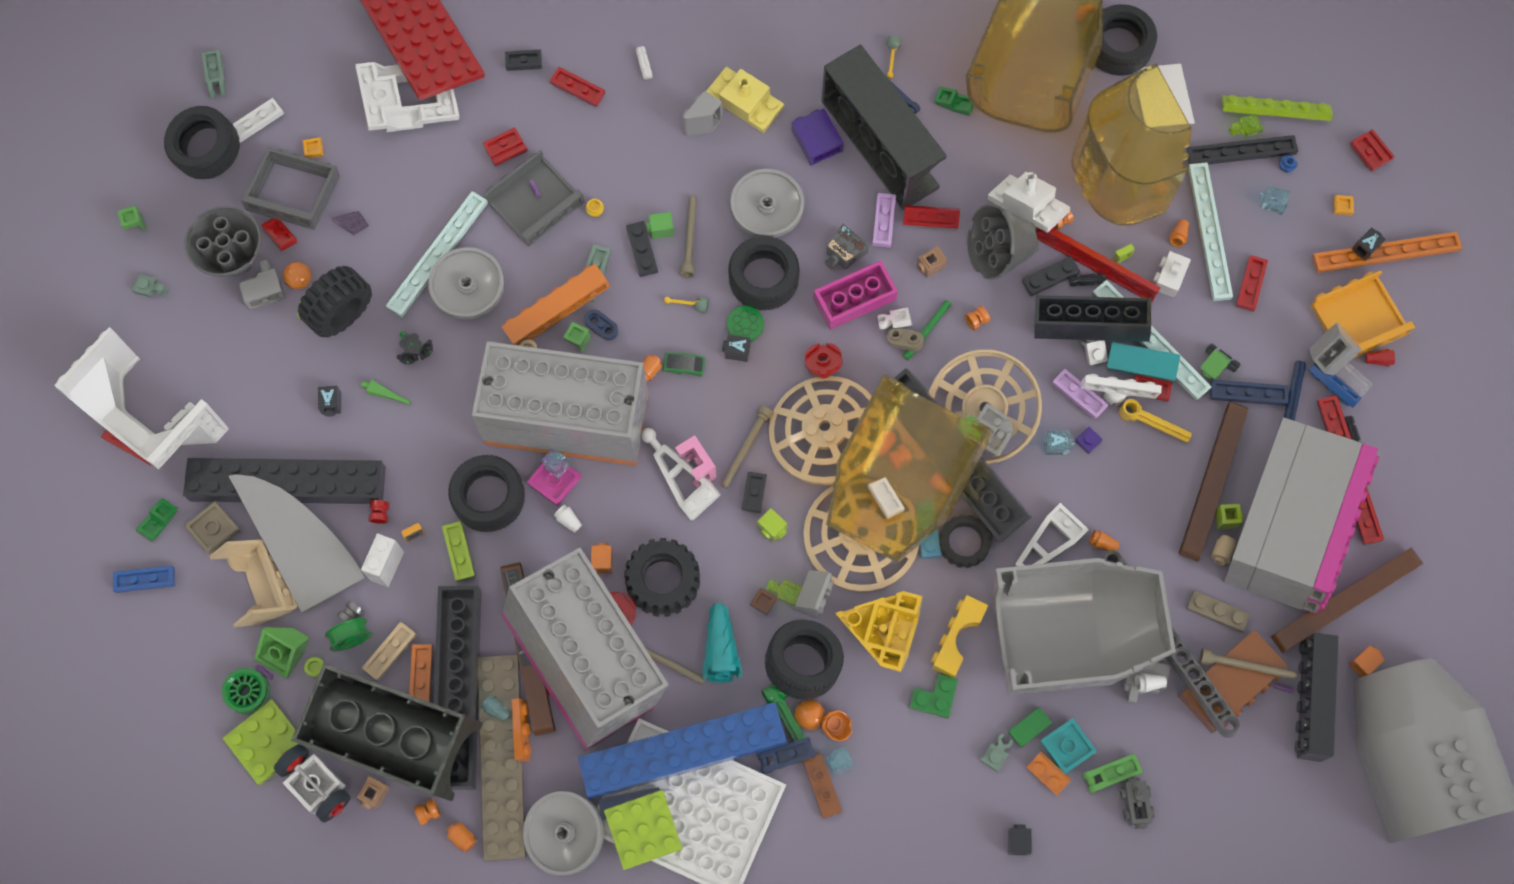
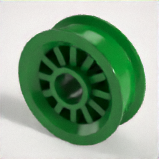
M351 619L327 630L324 636L330 640V651L347 650L370 639L372 632H369L365 625L367 619Z
M241 668L233 671L225 679L222 686V698L225 704L240 714L248 715L255 713L267 703L270 696V686L267 679L251 668ZM250 687V692L243 696V689Z

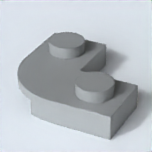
M987 403L977 417L979 422L992 429L982 446L999 457L1012 437L1013 427L1010 419L1005 414Z

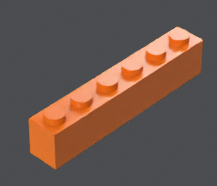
M596 264L589 265L583 269L582 273L572 276L567 280V283L554 288L549 295L539 298L530 308H524L518 316L508 319L501 327L511 342L519 346L524 340H533L610 288V285Z

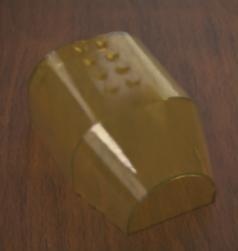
M999 0L966 74L967 94L972 104L982 113L996 120L1037 131L1061 132L1069 128L1102 48L1103 0Z
M1157 64L1146 67L1107 87L1093 98L1072 152L1071 162L1075 173V180L1081 185L1084 198L1088 199L1092 208L1100 217L1117 225H1134L1166 213L1187 172L1186 164L1183 165V161L1188 159L1189 154L1187 152L1184 153L1185 147L1190 146L1192 128Z
M883 374L837 461V472L833 482L834 489L832 500H830L826 525L899 563L949 519L994 431L974 419L971 421L931 402L911 391L901 382ZM886 477L905 508L904 512L889 519L885 517L868 489L869 484Z

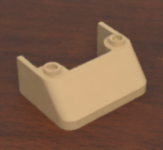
M263 539L228 541L209 556L210 560L227 559L234 571L245 572L256 605L250 607L247 614L233 624L234 628L261 625L290 613L298 606Z

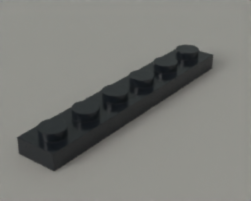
M1295 135L1187 147L1186 153L1189 164L1208 163L1209 165L1296 155L1298 147Z

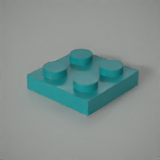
M1074 718L1040 740V743L1054 763L1065 774L1097 752Z

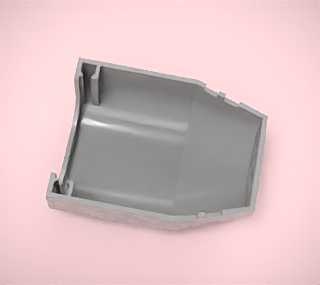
M1101 558L997 568L993 577L995 619L1003 675L1009 695L1113 685L1176 652L1162 571L1139 566H1127L1120 562H1108Z
M1434 658L1421 659L1390 667L1354 681V705L1356 706L1357 714L1355 719V725H1357L1355 744L1390 844L1514 811V785L1485 708Z

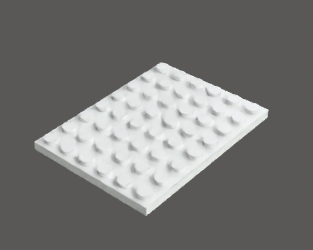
M639 718L627 743L669 731ZM731 760L602 797L607 798L659 787L660 790L663 789L683 849L651 861L700 884H743L786 784ZM598 804L597 810L601 816L600 805ZM602 820L604 828L603 839L615 844L608 821Z

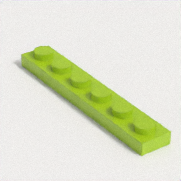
M1223 95L1221 100L1223 112L1331 121L1333 117L1331 105L1325 103L1316 104L1306 101L1294 102L1290 100H1273L1271 98L1238 97L1235 95Z

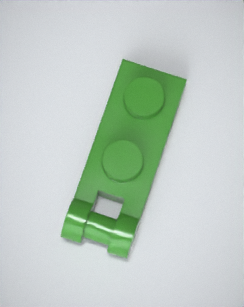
M1134 753L1085 772L1082 776L1084 780H1087L1089 792L1093 793L1142 774L1143 771ZM1099 775L1102 782L1096 783L1094 776Z

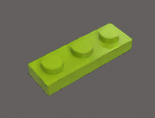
M458 521L442 526L455 581L461 582L475 578L462 522Z

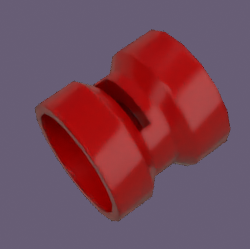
M383 500L370 501L369 508L371 513L369 514L368 521L375 524L388 523L389 516L387 511L389 510L390 503Z

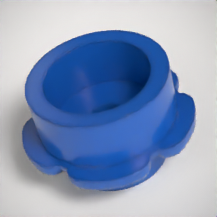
M1291 155L1281 157L1279 164L1280 169L1286 173L1293 171L1298 165L1295 157Z

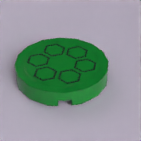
M738 307L728 316V332L730 335L748 337L750 342H753L763 332V316L753 307Z

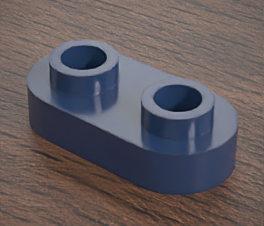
M590 310L586 313L585 323L589 329L607 341L617 337L618 327L615 322L598 310ZM593 319L598 320L596 323L591 322ZM612 330V333L607 334L606 331Z

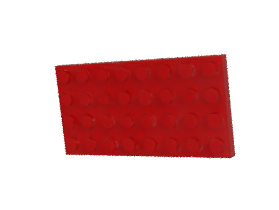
M359 0L419 101L485 78V72L440 0Z

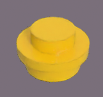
M591 199L586 204V212L592 217L600 216L604 211V205L598 199Z

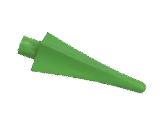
M371 379L370 383L365 380L361 383V387L366 389L369 395L395 400L407 405L411 404L409 400L393 393L373 379Z

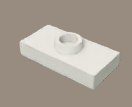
M886 477L868 485L869 491L887 519L904 512V506Z

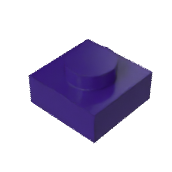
M1088 427L1075 439V442L1089 454L1103 439L1092 428Z

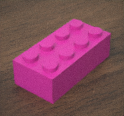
M880 260L814 290L813 300L829 330H832L896 301L898 290Z

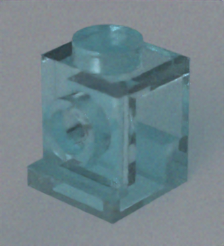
M1268 186L1265 192H1261L1259 197V203H1262L1261 208L1278 212L1279 215H1282L1287 208L1290 191Z
M553 449L541 460L544 468L557 479L571 466L566 460L567 458L560 451L555 452Z
M847 746L831 752V755L827 756L834 776L851 770L854 767Z

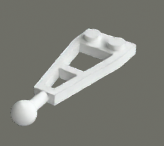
M645 428L642 431V440L650 443L656 450L653 456L679 506L690 520H695L721 494L710 480L704 476L698 480L702 485L685 500L674 478L683 469L692 475L691 471L695 468L668 445L664 444L661 446L656 439V432L652 428ZM666 453L678 463L671 471L662 457Z
M1059 503L1047 515L1014 566H1025L1023 562L1032 549L1042 558L1033 565L1047 563L1075 545L1089 529ZM1051 522L1069 541L1048 554L1037 541Z

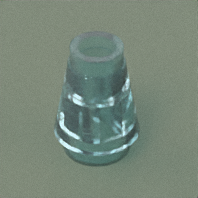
M489 694L480 706L484 713L503 722L511 714L496 695L493 697Z

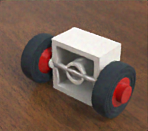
M297 744L282 754L274 765V770L280 777H285L295 771L283 784L310 813L316 815L323 823L327 822L344 810L351 796L343 789L346 785L319 756L313 754L305 761L309 751L305 746Z

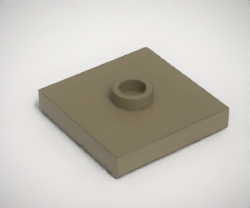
M216 501L184 525L209 555L240 531V528Z

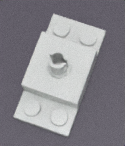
M1025 172L1019 178L1010 174L988 194L989 201L1023 220L1033 223L1036 227L1047 233L1070 211V206L1055 199L1056 187L1037 178V175L1033 172Z

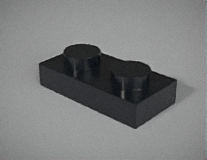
M541 49L505 52L506 71L542 69Z
M747 473L742 503L743 511L761 513L767 474Z

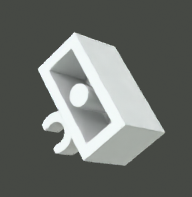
M1171 251L1167 257L1163 256L1159 267H1162L1161 272H1157L1153 280L1156 283L1155 285L1161 287L1160 293L1175 298L1191 259Z

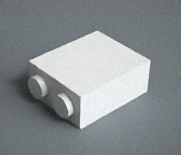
M377 533L361 571L370 581L389 588L404 551L396 540Z

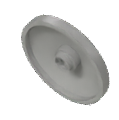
M775 169L755 170L743 176L736 183L731 194V213L738 226L748 234L755 237L769 236L777 238L789 233L801 220L804 211L803 192L798 183L782 171Z
M472 247L458 248L446 253L435 263L429 276V291L434 303L443 313L457 319H473L485 315L500 301L504 291V275L497 260L486 251Z
M571 791L553 792L540 798L528 812L523 828L524 845L531 860L543 871L559 876L575 874L586 869L598 856L604 838L603 822L597 808L583 795Z

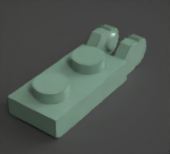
M218 49L201 53L205 80L211 99L216 98L215 85H219L222 97L227 96L221 51Z

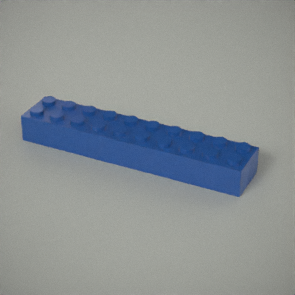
M776 702L583 755L578 757L587 797L589 800L767 751L785 745L787 741Z

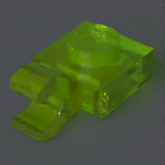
M1256 114L1240 118L1238 122L1232 123V127L1229 128L1231 135L1243 132L1245 137L1262 133L1264 130Z
M785 579L783 584L769 580L766 589L779 593L777 599L795 606L803 586Z

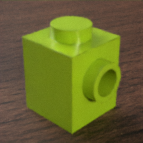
M1240 504L1220 505L1216 509L1217 530L1237 529L1242 524L1243 513L1240 509Z
M772 508L757 521V527L761 530L760 533L767 540L771 539L773 542L776 539L781 540L788 532V523Z

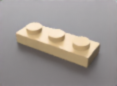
M400 622L364 664L362 669L379 681L417 634Z

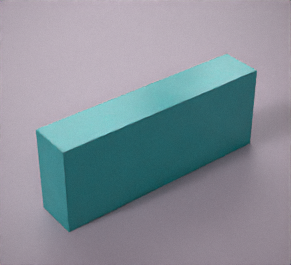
M1112 342L1107 370L1131 375L1136 374L1175 383L1181 355Z

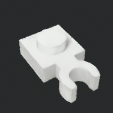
M908 307L892 310L890 315L880 314L877 316L880 329H886L893 325V329L912 325Z

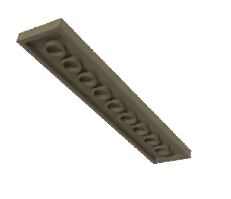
M518 655L479 657V721L483 723L480 730L484 861L526 858V848L523 840L525 822L522 761L514 760L512 699L520 698Z

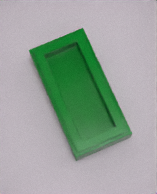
M1038 707L1008 731V734L1022 748L1052 724V722L1041 708Z

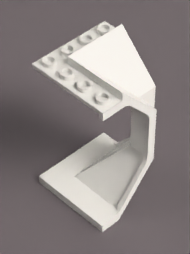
M110 327L100 334L99 339L86 349L82 357L76 360L71 368L64 375L60 376L54 385L96 422L158 470L181 445L217 443L229 430L226 424L202 399L175 428L154 434L130 415L125 407L124 377L140 358Z

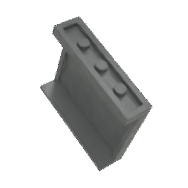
M542 150L531 154L527 161L517 165L514 171L509 175L503 176L500 182L490 186L484 193L488 204L528 247L584 203L583 194L579 190L576 191L544 158ZM530 180H533L536 185L534 187L538 188L541 194L539 198H536L531 188L532 186L529 184Z

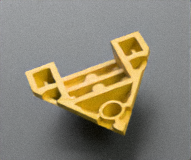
M902 591L896 593V595L887 598L883 597L835 614L881 667L901 672L908 658L919 621L922 596Z

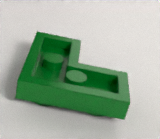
M938 674L934 693L914 688L909 709L948 719L958 679Z

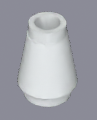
M565 504L554 514L557 518L556 521L573 533L582 527L572 509Z
M1140 673L1135 676L1134 680L1136 690L1142 693L1164 688L1167 685L1164 675Z

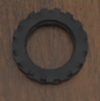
M963 514L959 515V517L955 516L945 523L939 536L942 556L950 564H955L959 568L977 566L985 560L992 545L991 532L988 531L987 526L982 523L981 519H976L973 515L965 516ZM962 526L970 527L979 534L981 547L977 553L972 556H961L952 550L949 544V536L956 528Z

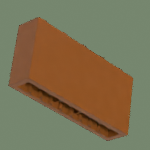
M1255 630L1224 655V657L1282 669L1288 667ZM1215 663L1205 672L1236 717L1243 712L1241 708L1245 704L1249 707L1257 700L1256 694L1259 692L1263 694L1271 687L1269 683L1273 679L1278 681L1281 676ZM1188 688L1178 696L1211 733L1217 730ZM1200 689L1202 695H1210L1206 689ZM1212 706L1214 712H1222L1220 707Z

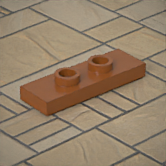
M822 753L816 755L815 758L803 761L822 818L825 819L842 813Z

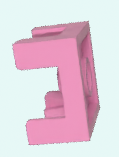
M696 436L675 447V450L688 463L694 460L698 466L691 471L695 479L693 485L696 489L702 485L698 480L704 476L710 482L716 479V466Z

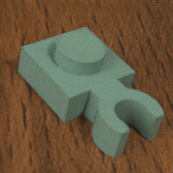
M1000 734L997 738V746L991 743L980 760L996 772L1000 770L1009 755L1004 750L1010 748L1013 744L1012 739L1008 744L1002 743L1004 734Z

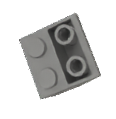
M705 90L701 95H698L690 109L687 108L682 115L684 135L712 133L723 120L722 102Z
M1338 322L1309 348L1312 359L1325 374L1333 376L1362 350Z
M809 570L796 602L795 611L816 619L818 614H823L827 601L825 596H830L834 583L831 580V573Z

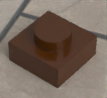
M760 587L750 606L767 615L777 597Z

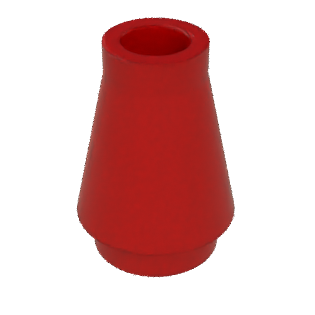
M1387 348L1366 353L1365 362L1366 364L1390 367V365L1395 364V352Z

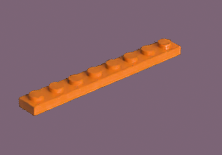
M1450 232L1385 242L1366 261L1355 253L1352 248L1314 253L1312 259L1316 273L1457 252L1462 249L1458 232Z

